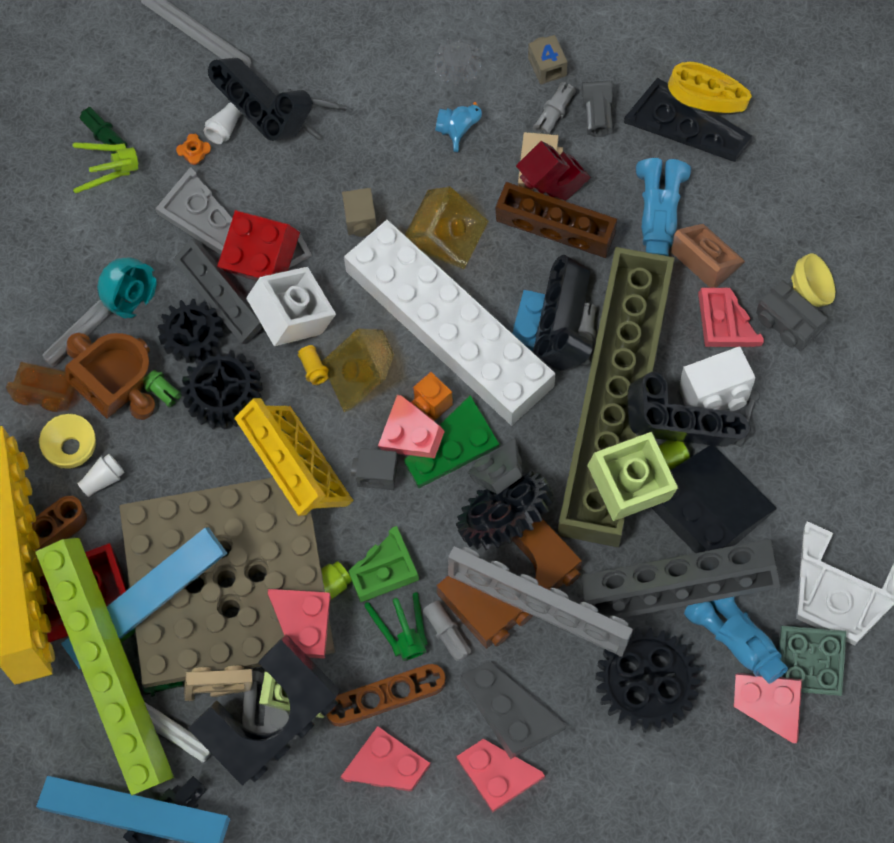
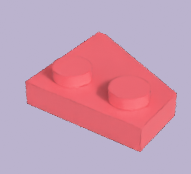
M731 288L700 289L698 295L705 347L762 346L764 338L761 334L757 335L749 324L750 317L745 309L739 306L738 299Z
M397 395L378 447L381 450L397 452V454L435 458L445 431L403 396Z
M737 673L734 707L788 741L797 743L802 679L779 677L771 684H768L761 675L756 677L754 674Z

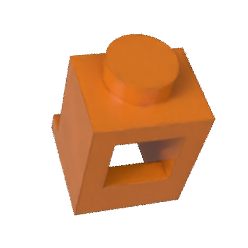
M432 372L413 387L414 400L410 403L433 421L438 419L453 405L452 391Z

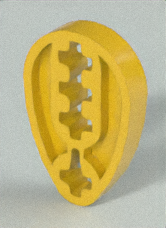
M682 62L676 65L668 81L669 91L678 101L687 106L719 113L743 112L746 110L751 99L750 91L737 80L715 68L697 62Z

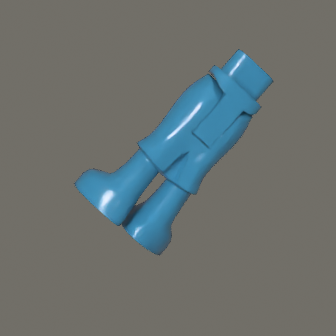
M648 158L636 164L638 178L645 181V192L642 193L644 210L641 224L643 245L646 246L645 252L669 256V248L672 247L674 234L677 231V206L681 198L679 187L680 183L686 182L689 179L691 167L683 161L668 159L665 163V190H661L659 185L663 162L659 158Z
M735 597L688 605L685 609L684 615L691 623L704 626L716 636L715 639L725 644L736 659L744 667L753 671L756 677L761 675L768 684H771L787 672L788 667L781 661L782 655L777 651L772 640L750 620L746 612L743 613L735 603ZM715 610L727 619L725 623L718 617Z

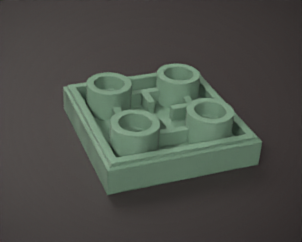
M780 625L779 653L782 655L781 661L788 667L787 672L781 677L802 679L801 692L842 696L846 631Z

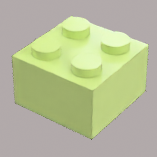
M652 432L595 452L587 465L613 521L669 501L678 489Z

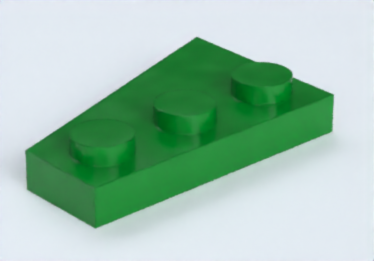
M471 395L439 425L445 432L435 458L409 455L404 460V464L418 489L499 448L497 439Z

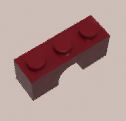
M540 141L516 165L522 173L520 179L528 188H536L542 194L546 192L549 196L557 197L564 201L568 200L591 178L573 156L565 152L559 155L553 146L543 141Z

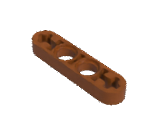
M427 664L339 694L335 700L338 704L341 703L343 708L352 706L350 699L356 697V704L361 713L355 714L354 708L345 711L344 718L339 719L337 714H331V712L335 711L334 707L326 717L331 724L341 727L440 693L445 687V673L438 665ZM432 672L433 676L440 677L436 680L435 687H431L429 683L419 685L421 692L415 693L412 677H417V683L426 680V674ZM400 682L406 683L410 687L408 696L396 698L392 694V688L395 684ZM367 693H375L379 696L380 702L373 709L365 708L361 703L363 696Z

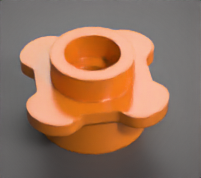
M189 134L187 140L176 148L177 154L184 156L185 160L191 165L198 164L211 151L210 144L201 141L197 134Z

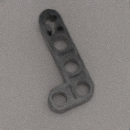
M236 57L216 59L209 64L208 76L211 82L265 138L275 141L292 138L298 134L312 108L311 97L306 91H288L279 93L276 96L241 59Z
M566 255L559 256L552 265L533 353L542 362L559 371L584 363L589 358L593 347L591 340L578 334L590 278V269Z
M650 372L631 383L628 388L629 425L632 432L637 436L652 432L655 439L726 447L743 439L749 433V423L746 417L740 413L668 403L667 382L660 373Z

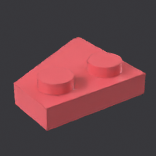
M268 589L269 599L284 635L287 634L309 658H325L330 593Z
M377 726L341 775V779L345 782L371 784V786L392 787L412 792L430 767V762Z
M482 739L456 756L458 762L492 812L545 778L542 771L517 757L510 759L505 750L485 739Z

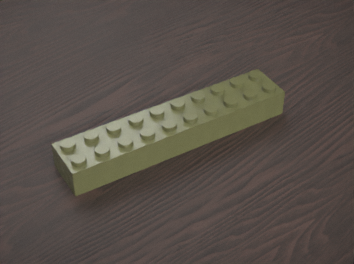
M615 247L559 520L558 536L619 548L625 517L616 521L612 520L587 465L595 452L638 437L632 432L629 425L628 388L634 381L653 372L674 257Z

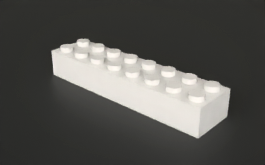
M388 220L384 221L344 256L346 272L511 426L554 388L555 372Z

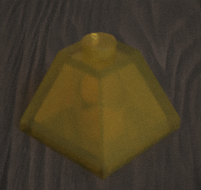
M358 328L321 361L323 366H326L329 370L327 375L343 412L350 411L386 379L394 353L383 330Z

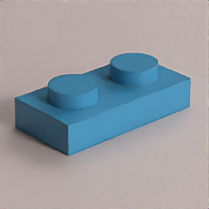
M523 290L512 334L530 351H533L545 294Z

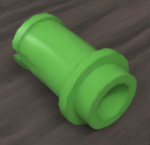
M153 370L144 379L145 390L147 392L152 391L169 408L176 402L168 396V393L177 400L182 396L181 392L164 378V373Z

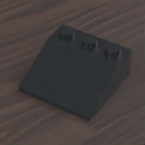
M711 445L670 470L678 489L669 501L651 507L694 553L735 546L777 509L715 446Z

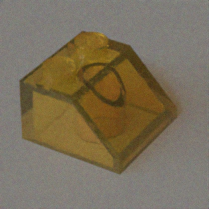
M450 186L429 189L405 236L424 254L465 269L488 220Z

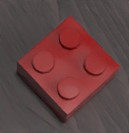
M235 210L217 267L230 274L258 281L263 276L288 271L300 232L289 224Z

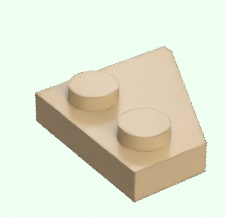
M228 666L224 668V671H211L209 667L194 668L192 672H186L184 686L185 701H193L194 693H210L211 697H218L231 693L250 691L252 686V669L244 670L243 666Z

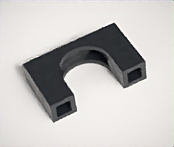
M287 634L258 661L284 689L288 696L290 715L287 723L282 728L271 733L249 731L239 724L217 700L188 728L242 786L249 779L256 782L268 770L265 764L274 757L278 761L291 748L288 743L296 735L300 738L304 737L314 727L315 724L312 720L319 713L326 716L338 704L335 698L340 689Z

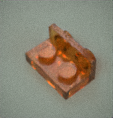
M20 362L14 382H7L6 389L13 401L22 405H29L30 402L41 404L42 408L52 412H57L59 409L68 411L76 390L65 380L64 371Z

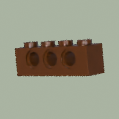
M505 182L495 207L496 222L603 258L607 257L616 234V218L509 182Z

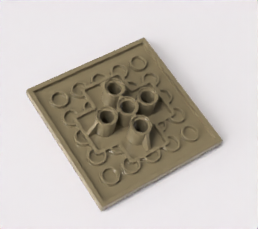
M273 477L119 505L130 588L204 528L209 527L223 548L231 550L227 557L218 560L135 627L144 688L185 681L186 672H192V669L198 667H209L211 671H224V668L228 666H243L244 670L261 667L258 661L284 636L269 599L268 589L325 592L312 512L310 511L304 516H298ZM258 572L267 574L263 581L254 582L251 580L252 576ZM226 578L235 579L231 587L223 588L220 586L221 582ZM201 583L204 585L201 592L196 594L189 592L194 584ZM237 607L240 609L237 616L233 618L225 617V612L229 608ZM330 619L328 620L325 655L335 653Z

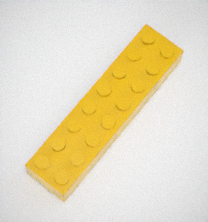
M1 426L0 668L16 685L53 675L51 662L55 661V653L47 637V633L51 632V625L47 614H44L43 605L47 604V596L44 587L40 586L39 577L43 576V570L36 557V550L40 548L38 536L32 528V523L36 522V516L33 506L29 504L28 496L32 495L30 481L25 477V470L29 468L28 460L24 452H19L15 437H10L4 427Z

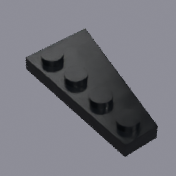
M658 77L624 118L625 124L736 162L752 140V135L718 114L693 108L678 101L669 91L668 84Z

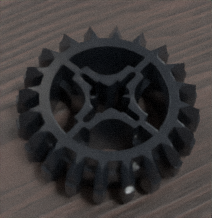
M218 349L217 356L212 357L209 352H206V360L202 361L196 358L195 364L197 367L188 366L187 373L189 376H182L184 387L180 391L181 395L185 397L183 399L184 407L189 408L188 412L192 418L197 416L198 423L201 425L208 421L209 427L213 429L217 422H220L221 428L225 430L227 421H232V424L237 427L238 423L235 417L253 398L262 399L259 393L263 390L262 382L259 381L261 379L260 373L254 370L255 365L252 361L246 362V357L243 354L235 358L234 351L230 350L227 356H223L222 350ZM226 371L234 372L244 380L230 378L226 375ZM214 373L212 378L205 380L209 375ZM223 379L224 386L226 387H224L225 390L222 391L221 398L219 394V387L222 386L221 380ZM205 397L206 400H214L217 402L218 407L207 405L199 398ZM240 397L236 402L229 405L232 399Z

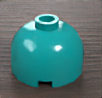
M132 257L117 258L110 262L100 274L97 284L98 296L103 305L109 311L124 319L135 317L137 314L133 313L137 306L142 301L147 305L155 294L157 279L152 276L153 268Z

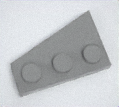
M190 167L155 208L156 213L221 255L232 217L223 206H220L212 196V192L201 182L196 172Z

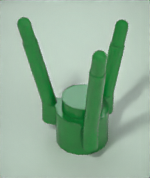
M417 592L413 593L417 633L415 629L409 628L399 599H393V604L403 632L397 635L398 641L395 640L370 603L366 602L364 604L369 615L392 646L395 657L401 655L403 661H408L425 654V646L428 645L424 634L421 605Z

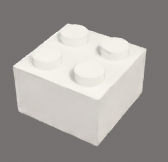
M308 267L260 277L246 298L274 346L318 336L325 331L336 315Z
M739 346L683 367L678 391L685 406L715 410L729 408L730 411H735L747 404L755 381V375Z

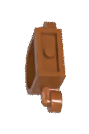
M74 333L68 338L66 350L68 355L74 359L65 367V380L106 419L128 401H130V413L136 419L145 420L153 414L154 399L149 394L140 392L144 386L143 382L147 376L149 365L148 353L150 349L141 338L136 339L123 333L104 335L93 344H91L90 338L83 333Z

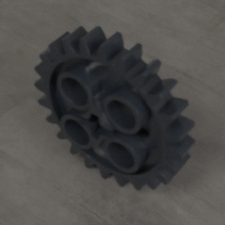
M522 470V477L499 494L488 489L484 491L477 490L478 496L476 498H469L468 502L470 505L462 507L463 513L457 516L459 520L456 523L457 531L469 547L474 545L476 550L482 546L485 550H488L493 544L496 548H499L505 540L510 544L514 536L523 537L525 529L533 530L532 524L543 520L540 514L549 512L547 506L553 503L550 498L553 496L551 487L545 477H542L539 472L534 474L530 470L525 474Z
M636 628L634 638L631 639L630 637L622 657L606 649L603 650V656L607 660L598 661L597 667L603 671L596 673L595 680L604 683L596 687V693H606L601 698L600 703L601 705L611 704L608 710L609 716L617 712L620 714L618 724H622L628 719L630 720V730H633L637 723L642 724L643 733L647 732L649 724H653L655 730L660 732L661 722H665L669 728H672L674 724L673 716L682 721L685 717L682 709L691 712L693 705L689 700H697L699 694L691 688L699 687L701 680L692 677L698 674L699 667L689 666L694 661L695 656H684L687 645L684 644L677 648L675 646L676 636L667 641L665 640L664 630L660 632L658 637H654L652 628L648 629L646 636H642L640 630ZM655 656H662L667 660L668 665L663 668L657 667L652 663L651 659ZM623 662H631L636 666L637 670L633 673H626L621 670L620 665ZM669 673H674L676 675L674 678L663 677ZM644 674H648V677L653 679L652 685H647L646 680H642ZM621 682L631 683L625 687L619 685ZM663 686H668L674 690L675 696L670 699L664 698L658 690ZM637 692L642 695L644 701L641 704H632L628 701L627 695Z

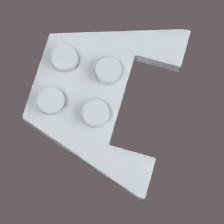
M807 521L803 530L796 619L818 629L846 631V642L855 646L894 606V563L882 589L821 561L833 533Z

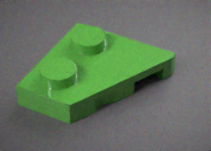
M397 526L392 527L389 530V536L379 546L375 544L367 552L366 557L358 561L348 571L360 603L419 581L418 573Z

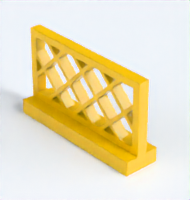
M253 398L235 417L236 422L298 516L307 515L314 508L346 507L354 501L291 406H267L261 398Z

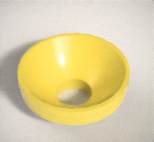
M813 253L800 258L791 277L793 289L813 306L822 307L831 304L835 299L836 292L834 280L828 266L819 256Z
M63 414L54 417L44 426L40 433L39 445L43 456L51 464L59 468L69 469L82 465L92 456L96 446V437L93 427L86 419L76 414ZM69 439H75L80 444L78 451L70 455L65 454L62 451L64 442Z

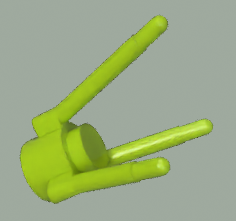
M75 142L72 144L74 148L116 152L111 154L110 163L89 168L91 173L113 169L115 172L74 188V193L93 188L120 176L130 175V171L138 170L136 151L134 147L126 148L125 143L110 145Z

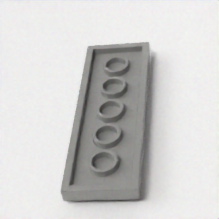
M455 546L453 547L448 557V576L621 657L623 656L633 631L632 628L627 627L628 623L625 620L616 616L608 618L597 613L598 609L589 603L580 602L578 604L568 599V595L561 590L555 588L545 589L538 585L539 582L528 575L522 574L517 576L509 572V568L498 561L489 563L479 558L480 555L470 548L463 547L459 549Z

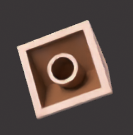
M704 224L678 229L674 234L671 253L710 288H717L745 262Z

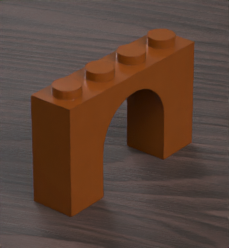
M544 520L534 522L532 524L533 530L525 529L523 537L520 538L517 535L513 537L512 541L532 562L536 572L535 579L539 582V586L548 590L551 588L558 589L563 584L568 587L580 577L581 573L579 571L581 570L582 560ZM447 576L436 585L437 595L486 649L492 644L496 647L502 644L509 637L510 633L508 631L516 624L522 626L533 616L450 576Z

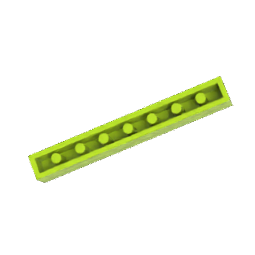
M62 539L36 551L37 558L131 796L174 778L80 539Z

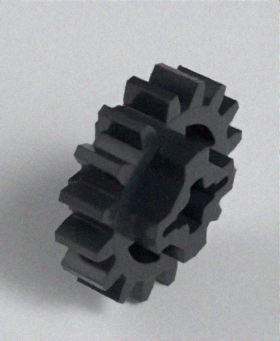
M195 299L190 301V305H185L184 301L180 300V307L177 309L170 305L169 310L171 314H162L161 318L164 324H159L157 327L161 334L158 337L161 345H164L165 352L167 354L173 352L176 361L184 356L186 363H190L192 357L202 360V354L209 352L212 356L211 347L219 348L221 345L218 338L224 337L223 330L220 328L223 326L221 317H217L216 309L211 308L208 310V305L205 301L200 306H197ZM188 323L194 330V337H191L190 332L188 333Z

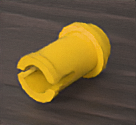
M308 345L301 348L297 355L307 373L305 376L306 380L311 382L312 385L324 383L328 379L327 374L329 370L326 366H323L315 346Z

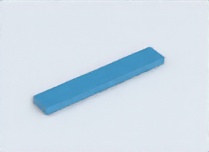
M209 527L201 530L107 606L119 639L227 554ZM67 638L61 644L78 669H81L71 641Z
M47 776L36 805L42 811L183 843H223L230 822V818L226 815L141 796H131V794Z

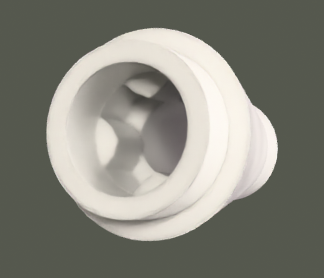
M231 102L228 103L225 108L205 122V136L216 144L228 141L242 113Z
M108 454L104 458L101 456L77 484L90 497L94 493L121 480L120 476L125 472L118 462Z

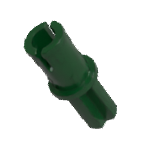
M92 107L81 111L79 118L93 132V137L96 141L100 140L103 144L110 145L125 143L127 148L126 141L113 130V125L110 122H105Z

